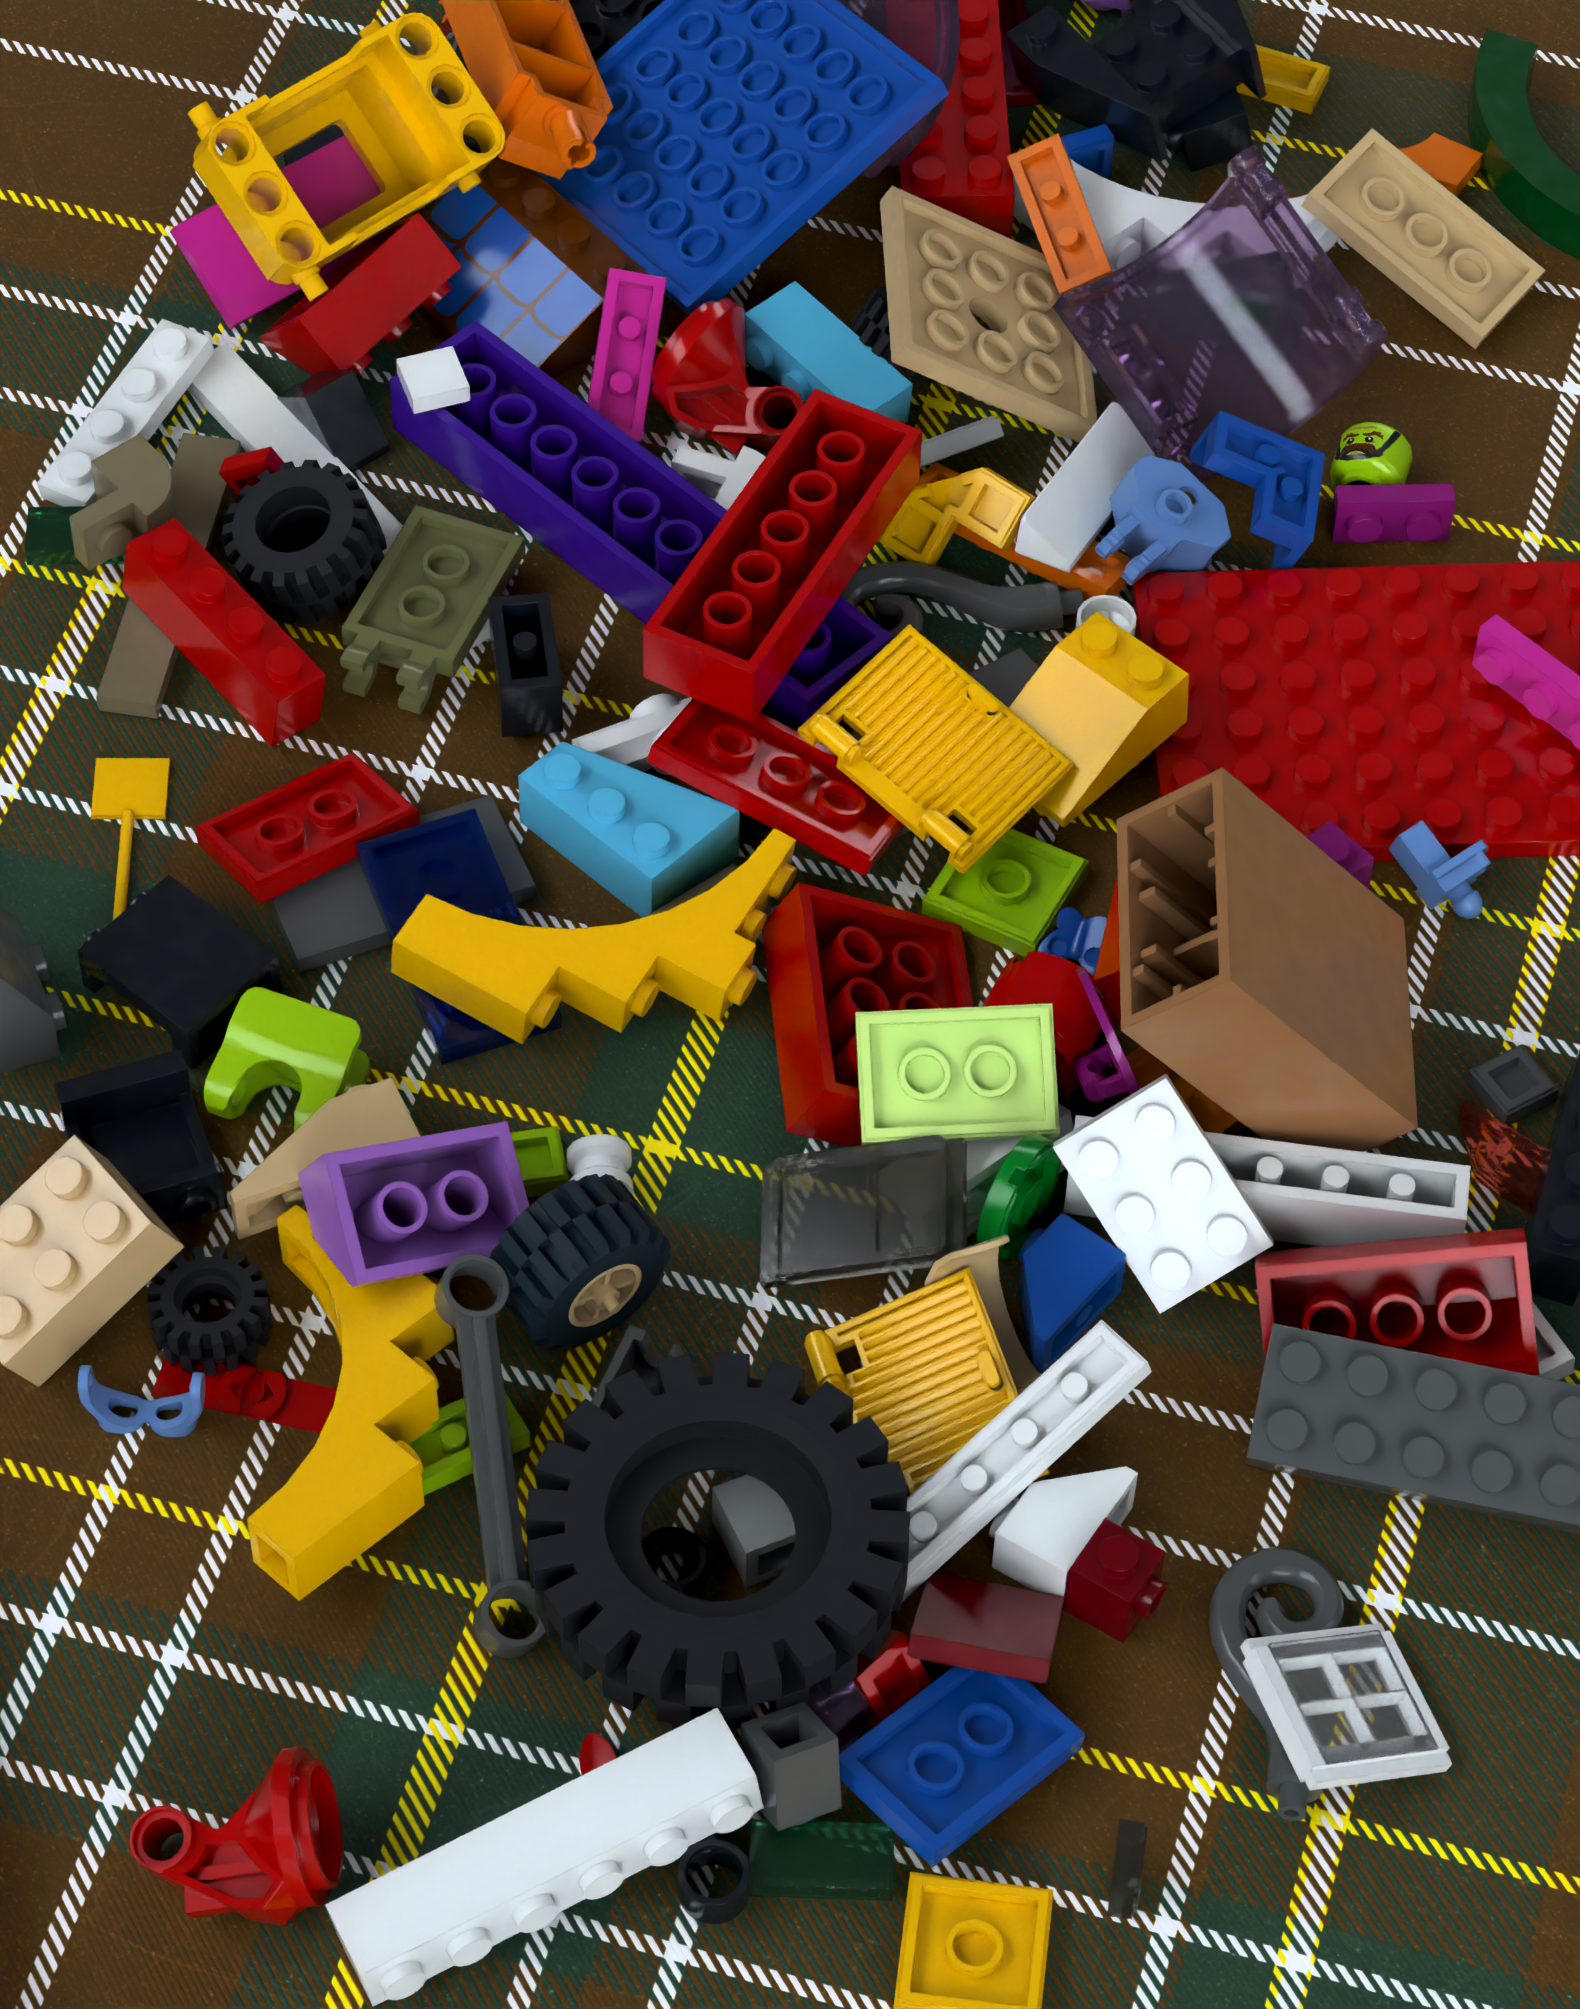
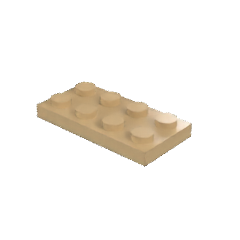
M1373 128L1308 193L1301 205L1474 349L1481 344L1530 291L1545 272L1544 268Z

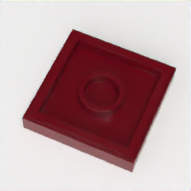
M934 1572L925 1583L910 1633L907 1655L911 1656L910 1658L1038 1683H1047L1061 1625L1065 1597Z

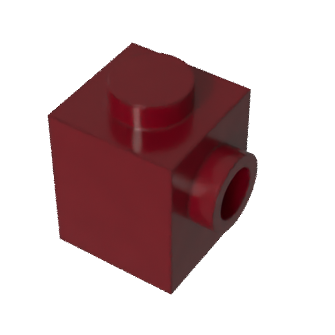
M1104 1518L1069 1569L1064 1610L1124 1644L1141 1617L1149 1619L1154 1614L1166 1592L1167 1582L1161 1579L1165 1551Z

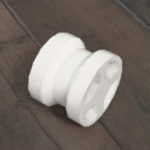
M593 1134L572 1142L567 1149L566 1156L567 1168L574 1175L570 1181L573 1179L577 1181L586 1175L597 1174L600 1177L608 1174L614 1176L617 1180H621L633 1195V1180L626 1173L630 1169L632 1162L631 1148L626 1141L608 1134Z

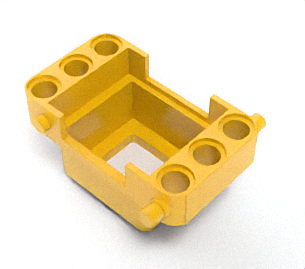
M412 12L405 14L383 27L378 20L370 23L359 32L362 39L345 56L269 99L265 94L223 119L221 117L217 118L207 101L197 105L188 112V116L198 131L196 133L201 140L194 152V169L266 279L277 284L289 285L294 283L296 286H300L310 302L329 291L328 286L319 274L321 267L457 186L464 194L479 185L482 180L478 174L502 151L505 144V131L501 122L439 26L430 17L422 13ZM400 38L411 41L416 46L418 55L408 53L402 47ZM431 86L442 89L447 94L450 104L438 101L432 92ZM337 125L374 179L381 194L319 230L273 159L328 127ZM463 135L474 138L481 148V153L470 150L464 142ZM216 143L227 145L222 157L216 149Z

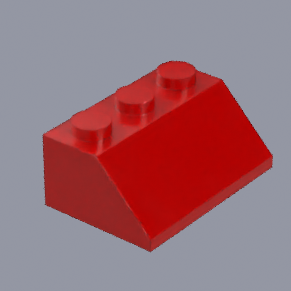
M418 212L367 240L323 279L329 291L312 302L305 295L260 335L259 338L267 347L312 376L321 371L353 370L356 375L374 359L368 352L381 339L386 344L391 343L413 324L412 320L408 317L413 310L421 303L426 309L431 307L452 289L447 280L462 266Z

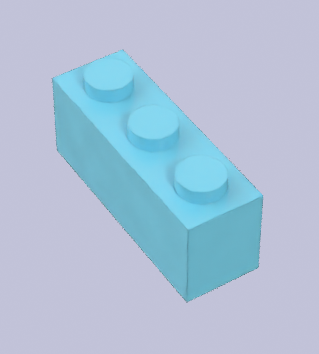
M796 281L745 313L747 362L754 369L763 371L779 386H787L795 390L802 398L803 403L806 402L813 390L817 389L902 423L908 421L913 384L891 364H888L882 356L878 357L875 355L869 345H864L859 340L860 337Z

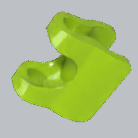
M262 987L248 989L241 996L233 1012L222 1046L205 1080L204 1102L207 1112L232 1120L242 1115L255 1095L266 1088L275 1086L290 1087L301 1093L294 1111L295 1132L329 1099L342 1095L355 1086L366 1083L370 1075L371 1063L367 1054L358 1049L362 1033L357 1021Z

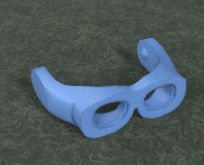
M80 1365L78 1373L80 1402L97 1419L99 1426L106 1432L128 1434L140 1429L144 1423H148L151 1429L161 1436L184 1437L195 1429L198 1418L204 1408L206 1392L204 1373L193 1372L189 1384L190 1392L155 1400H145L136 1395L127 1394L99 1384L94 1378L92 1365ZM122 1406L134 1408L137 1410V1413L133 1417H121L112 1413L111 1410L114 1407ZM163 1410L181 1411L173 1419L161 1420L157 1417V1414Z

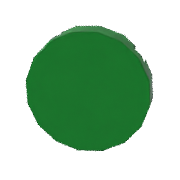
M1035 1132L1025 1135L1011 1150L988 1192L980 1215L976 1235L977 1244L1001 1235L1009 1236L1010 1242L999 1247L998 1260L1001 1262L1008 1261L1019 1254L1022 1245L1032 1233L1031 1230L1024 1226L1030 1221L1033 1214L1041 1216L1043 1210L1046 1211L1058 1180L1061 1160L1053 1149L1055 1141Z

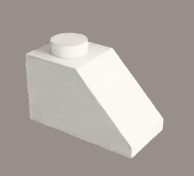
M1124 1466L1032 1482L1018 1502L1014 1503L1011 1501L995 1516L991 1524L989 1536L995 1539L992 1568L1032 1591L1066 1597L1069 1569L1104 1518L1120 1526L1133 1508L1138 1472Z

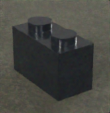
M549 592L489 597L490 646L502 737L563 732L562 682Z

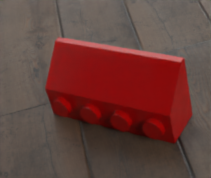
M1524 1228L1269 1251L1256 1255L1255 1274L1265 1359L1272 1324L1275 1323L1528 1375H1540Z

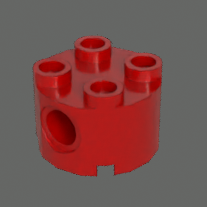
M1028 952L1025 959L1021 962H1018L1017 955L1008 960L982 1006L1052 1003L1058 1103H1066L1071 1099L1075 1091L1082 1088L1074 1070L1076 1061L1106 1045L1108 1041L1076 972L1077 969L1082 967L1065 958L1044 952ZM1088 972L1090 979L1095 987L1096 984L1093 981L1094 976L1090 972ZM1098 994L1115 1032L1119 1021L1106 1000H1103Z

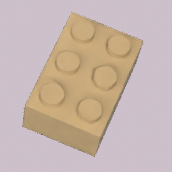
M73 1135L0 1206V1362L3 1366L37 1387H40L185 1247L114 1165L76 1135Z

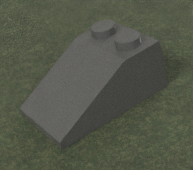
M0 907V1074L60 1057L56 1031L67 1028L57 992L45 994L41 983L42 981L49 980V973L40 944L36 943L28 946L20 922L2 907Z

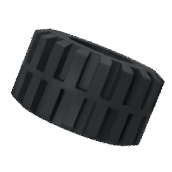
M304 460L302 466L295 467L294 463L290 461L280 464V471L270 474L267 469L257 475L259 480L257 484L253 487L246 484L238 493L241 498L240 503L230 504L226 513L230 523L223 525L222 537L227 544L224 546L226 555L247 593L270 617L277 614L281 622L294 624L297 618H302L305 625L318 624L320 616L328 615L330 620L342 616L340 609L347 605L354 608L361 596L360 594L365 590L385 556L383 550L387 549L386 539L363 490L360 489L356 479L351 474L346 473L343 475L339 466L328 462L321 469L317 460ZM324 532L309 547L286 553L290 546L299 539L313 533Z

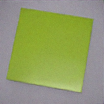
M968 828L966 833L970 836L973 831ZM1011 828L965 874H961L946 862L922 900L921 914L961 925L962 931L1026 957L1028 952H1038L1040 943L1053 931L1057 924L1058 913L1069 905L1088 874L1089 860Z

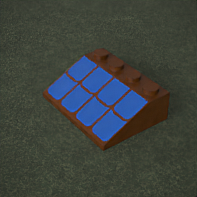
M497 155L478 174L482 180L479 185L464 194L457 186L444 194L422 216L462 267L447 280L452 289L442 299L427 309L422 303L416 309L448 339L476 320L551 378H555L595 355L609 268L642 274L648 273L535 171L500 159Z

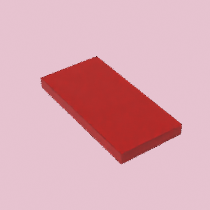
M692 698L653 743L646 761L761 823L787 834L799 843L864 877L905 826L836 767L838 756L829 748L819 742L814 747L811 746L796 730L761 712L752 723Z

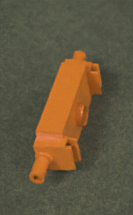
M439 0V5L443 6L445 10L442 24L452 28L470 76L505 131V144L498 157L560 180L567 169L572 170L573 167L583 168L589 165L596 156V146L593 141L607 121V116L613 109V104L569 0Z

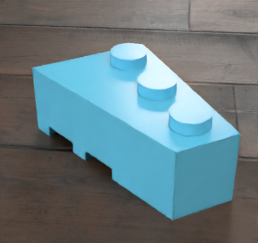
M562 741L518 775L520 823L642 918L712 877L739 855V810L716 799Z

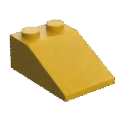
M1098 611L1054 647L1009 707V709L1075 763V766L1034 805L1035 808L1063 828L1187 722L1189 674Z

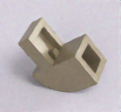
M140 434L91 461L96 502L69 517L75 557L89 571L105 561L123 554L126 551V543L173 518L177 519L169 465L164 457Z

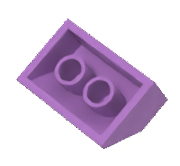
M507 1121L326 1153L298 1173L313 1238L352 1287L444 1270L453 1260L466 1254H481L490 1257L492 1250L499 1244L498 1239L503 1232L515 1221L517 1216L529 1207Z

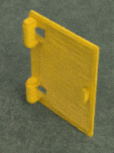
M910 624L800 726L797 731L811 746L814 747L820 741L838 756L836 767L923 842L931 836L950 852L947 862L961 874H965L1075 766V763ZM987 712H995V715H988ZM841 720L845 721L862 738L858 741L838 723ZM952 814L973 831L970 836L949 819Z
M970 1267L825 1331L816 1330L805 1337L804 1347L819 1387L828 1381L853 1399V1424L868 1416L873 1419L889 1441L888 1463L899 1461L910 1494L1019 1396ZM856 1345L864 1367L845 1375L841 1370L836 1353ZM1000 1383L1003 1384L1001 1389L997 1391L993 1390V1388L998 1387ZM1048 1468L1036 1479L1050 1474Z

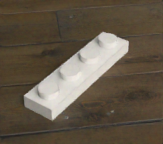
M162 318L37 482L41 498L75 512L96 502L91 461L138 434L142 435L147 441L151 438L215 353L211 337Z

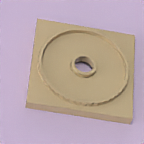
M891 186L880 200L891 361L963 392L968 396H972L977 401H983L986 405H993L998 409L1007 411L1080 443L1097 421L1084 295L1065 304L1058 293L1043 253L897 187ZM972 314L985 321L991 330L982 327Z

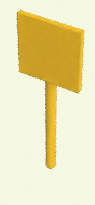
M96 758L91 819H121L113 920L121 915L127 907L134 819H166L170 758Z

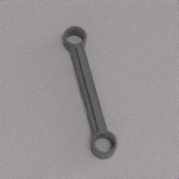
M466 1254L456 1258L448 1265L436 1287L434 1300L440 1317L448 1325L456 1329L488 1591L476 1609L473 1628L477 1640L486 1651L500 1658L514 1659L529 1653L546 1631L536 1611L535 1589H531V1584L528 1582L496 1328V1318L508 1298L509 1281L503 1268L493 1259L481 1254ZM461 1275H470L481 1279L491 1289L494 1296V1304L483 1311H473L464 1308L456 1302L450 1292L451 1279ZM499 1599H513L525 1605L533 1616L534 1632L523 1639H511L500 1634L494 1628L489 1618L492 1602Z

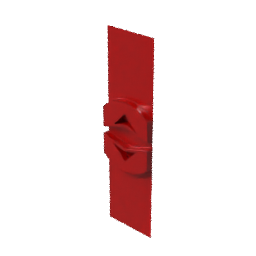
M164 1359L151 1396L162 1398L190 1392L189 1384L192 1374L182 1371L180 1359L173 1366ZM197 1363L194 1372L204 1373L203 1364ZM219 1363L216 1364L217 1375L205 1376V1408L321 1433L334 1406L337 1392L335 1388L286 1378L283 1373L263 1369V1372H259L256 1367L239 1364L238 1369L228 1372L226 1364Z

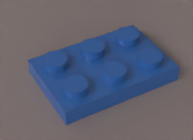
M954 1666L839 1754L840 1781L933 1868L1079 1752L1082 1748L1085 1733L1027 1680Z

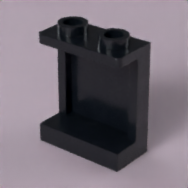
M170 875L166 876L151 890L139 893L130 903L127 910L105 928H98L92 932L85 940L83 946L78 949L83 985L93 993L107 985L171 1034L173 1051L181 1049L185 1063L191 1070L222 1045L233 1012L241 996L248 989L262 987L282 994L278 955Z
M181 1049L54 1083L60 1120L67 1141L73 1135H76L106 1157L165 1225L183 1220H200L209 1216L212 1212L228 1208L224 1174L220 1163L214 1160L190 1089L188 1068Z

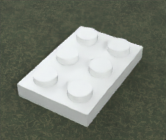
M1167 1073L1053 1143L1054 1151L1117 1248L1127 1254V1264L1160 1314L1273 1246V1238Z

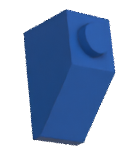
M1063 1212L1046 1230L1042 1228L1034 1230L1022 1245L1018 1255V1261L1021 1262L1018 1291L1029 1360L1041 1374L1067 1351L1121 1292L1127 1255Z

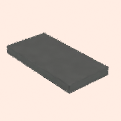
M492 795L419 816L420 828L268 900V904L299 973L393 944L394 938L426 894L480 916L536 899L535 883Z

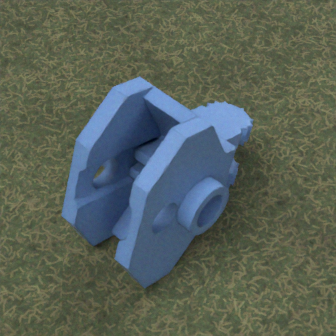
M1146 454L1131 467L1109 498L1116 527L1101 540L1094 551L1105 560L1110 555L1118 552L1120 548L1124 549L1133 558L1126 565L1125 571L1121 576L1130 586L1146 573L1158 571H1204L1212 562L1211 556L1231 538L1224 504L1182 463ZM1183 491L1190 493L1194 497L1195 504H1192L1189 496Z

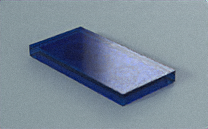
M475 808L356 844L357 858L392 944L396 935L426 894L472 914L524 926ZM408 982L441 1065L516 1042ZM559 1008L545 1028L542 1029L535 1025L527 1038L561 1028L562 1015Z

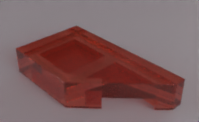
M1465 1101L1460 1107L1458 1120L1475 1181L1529 1213L1536 1195L1542 1173V1165L1548 1150L1468 1101Z

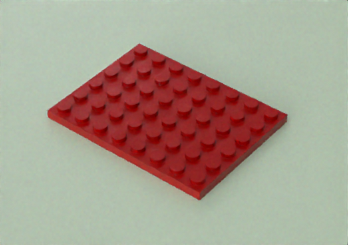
M1580 560L1146 573L1131 585L1132 604L1137 617V639L1189 674L1187 722L1152 751L1158 799L1223 767L1305 837L1330 820L1374 857V862L1397 861L1388 848L1400 834L1422 820L1451 859L1479 840H1484L1489 846L1485 853L1487 858L1580 856V751L1573 745L1572 741L1544 720L1534 717L1523 704L1498 685L1489 683L1478 670L1472 667L1479 628L1497 614L1580 676Z

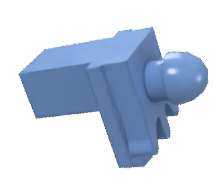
M1422 820L1400 834L1388 848L1418 888L1415 893L1420 899L1422 898L1430 910L1449 899L1453 904L1452 910L1462 918L1472 919L1478 917L1481 913L1482 898L1477 890L1473 891L1470 885L1491 864L1485 855L1489 846L1484 840H1479L1451 859Z

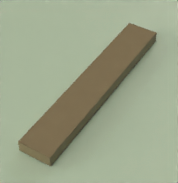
M183 433L171 468L176 517L185 529L210 553L231 489L220 476L219 470L224 458L241 454L240 440ZM130 598L128 599L96 696L98 711L158 719L179 649Z

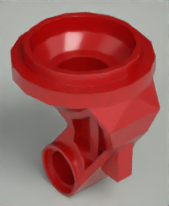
M730 298L717 302L713 300L706 302L693 311L666 342L651 372V383L654 384L652 387V397L664 407L678 431L699 439H712L735 458L738 457L743 445L771 450L786 428L773 429L769 427L767 423L770 416L780 409H790L797 414L804 404L799 394L787 386L752 387L748 384L746 377L745 309Z
M300 1746L280 1750L258 1788L223 1827L219 1829L211 1828L172 1806H157L146 1810L137 1818L131 1828L129 1838L131 1853L141 1866L162 1882L184 1892L185 1913L191 1918L236 1912L252 1921L285 1926L306 1908L324 1906L330 1896V1891L337 1888L342 1875L343 1833L336 1790L323 1761L314 1759L307 1748ZM176 1833H183V1844L179 1852L170 1859L160 1861V1850L165 1840Z

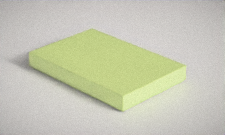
M1052 1003L855 1012L861 1146L1018 1139L1032 1132L1044 1137L1059 1136L1060 1125Z

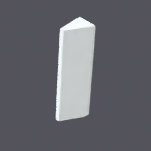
M1114 401L1111 402L1023 514L1015 552L1069 573L1112 517L1113 512L1109 498L1131 467L1146 454L1155 457L1160 454L1161 445L1120 404Z

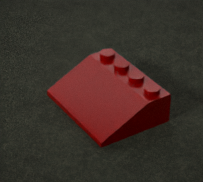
M798 882L766 919L762 928L787 1133L842 1146L861 1145L855 1012L974 1007L961 925Z

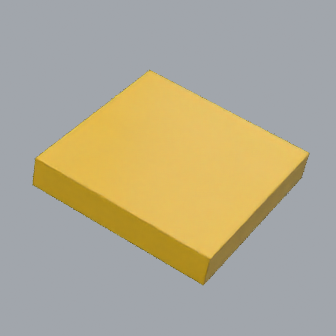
M910 1872L893 2009H1041L1054 1890Z

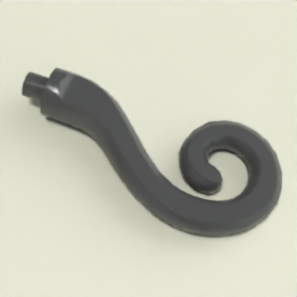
M912 561L882 562L860 568L840 595L855 608L866 600L875 597L873 601L875 615L879 618L893 619L897 622L895 627L886 630L893 636V639L909 624L919 633H922L924 622L922 611L915 601L906 595L896 593H912L926 596L945 603L996 628L1021 633L1042 632L1062 628L1063 616L1076 614L1078 608L1084 602L1080 589L1059 592L1055 581L1012 587L997 586L953 570Z
M1277 1546L1258 1549L1238 1559L1227 1570L1212 1595L1208 1625L1211 1642L1223 1671L1266 1733L1268 1741L1266 1790L1271 1796L1278 1799L1277 1814L1285 1820L1299 1821L1306 1817L1307 1803L1320 1798L1323 1789L1310 1791L1306 1782H1300L1242 1663L1246 1658L1240 1646L1245 1639H1249L1245 1627L1246 1610L1252 1596L1269 1585L1283 1584L1293 1586L1310 1597L1314 1604V1614L1303 1621H1294L1288 1618L1282 1603L1275 1597L1263 1599L1256 1611V1623L1262 1637L1340 1628L1344 1615V1601L1336 1577L1325 1564L1307 1553L1293 1548ZM1305 1717L1319 1748L1322 1749L1317 1730L1311 1718Z

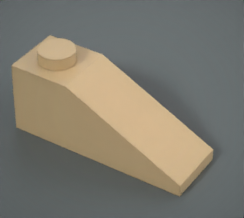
M392 1077L371 1085L361 1084L355 1086L344 1094L329 1099L229 1192L234 1231L239 1240L276 1227V1218L296 1204L307 1212L298 1173L323 1154L421 1137Z

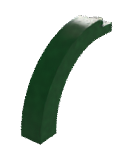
M1487 29L1479 47L1468 104V132L1471 148L1483 153L1480 171L1501 203L1522 224L1557 249L1580 260V176L1567 167L1542 139L1533 122L1526 94L1531 86L1539 45Z

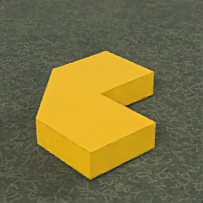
M978 468L961 473L955 477L914 487L878 542L908 561L936 565L957 525L960 523L1000 549L1009 550L1018 534L1023 514L1037 497L990 468Z

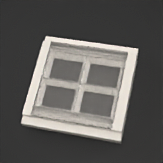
M1381 1623L1245 1639L1240 1646L1246 1658L1242 1663L1300 1782H1306L1310 1791L1446 1772L1452 1765L1447 1754L1450 1747L1391 1631H1385Z

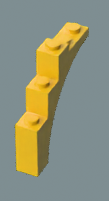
M774 828L745 863L710 890L668 911L622 924L576 929L522 926L472 914L426 894L393 940L391 973L520 1044L524 1043L535 1025L543 1029L549 1024L558 1009L560 1001L622 1033L634 1014L640 1017L645 1016L656 999L659 990L719 1022L731 1003L741 1006L746 1001L756 983L758 973L751 969L756 949L754 942L767 919V914L763 912L772 897L778 901L785 897L797 875L798 868L791 865L796 839Z
M296 1204L276 1218L282 1262L312 1291L333 1325L342 1352V1368L334 1406L315 1446L288 1482L249 1516L247 1523L253 1562L300 1601L425 1506L421 1475L424 1471L423 1464L409 1444L433 1427L432 1424L440 1418L437 1397L439 1383L435 1373L425 1361L454 1341L455 1338L454 1328L440 1317L435 1306L434 1296L440 1281L434 1276L426 1277L423 1274L352 1287L315 1241L307 1212Z

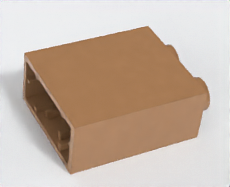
M1223 767L1116 819L1121 1031L1266 1140L1364 1152L1369 1149L1382 1147L1395 1138L1418 1129L1404 918Z

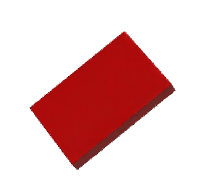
M353 752L195 827L198 845L253 898L262 904L420 828L421 825L418 810Z

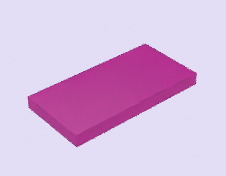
M345 135L280 169L319 230L381 194L379 187ZM218 204L177 224L170 231L229 330L302 291L301 287L296 286L294 283L284 285L266 279ZM365 242L321 267L319 274L322 279L326 278Z

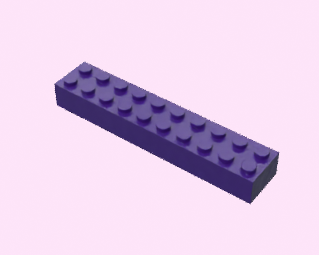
M476 320L433 349L453 346L470 386V401L414 414L398 375L396 374L390 379L392 420L395 430L645 624H647L727 512L725 508ZM839 596L760 712L798 731L800 726L891 642L893 636Z

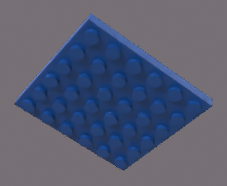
M664 0L595 62L613 104V109L593 141L596 146L594 160L583 168L573 167L572 170L567 169L561 180L537 171L535 172L649 275L667 278L664 295L690 315L706 302L721 300L949 93L942 79L837 0Z

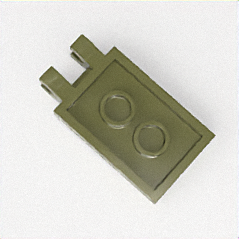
M415 505L341 628L343 644L348 647L340 657V666L349 669L342 682L343 691L365 698L374 682L378 663L399 669L396 674V684L405 686L398 698V708L421 715L429 700L436 674L455 677L489 618L488 598L500 597L525 556V537Z

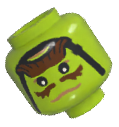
M1364 422L1351 426L1342 434L1330 467L1332 486L1335 489L1339 485L1405 484L1413 460L1411 445L1403 434L1383 423Z

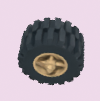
M597 1174L586 1175L577 1181L573 1179L537 1199V1201L517 1216L515 1221L503 1232L498 1239L499 1244L492 1250L489 1257L496 1261L507 1275L509 1294L505 1305L527 1334L542 1349L550 1348L552 1351H563L569 1347L576 1348L596 1338L598 1339L623 1323L638 1310L665 1275L663 1272L668 1267L671 1259L669 1253L671 1245L664 1233L621 1180H617L614 1176L608 1174L600 1177Z

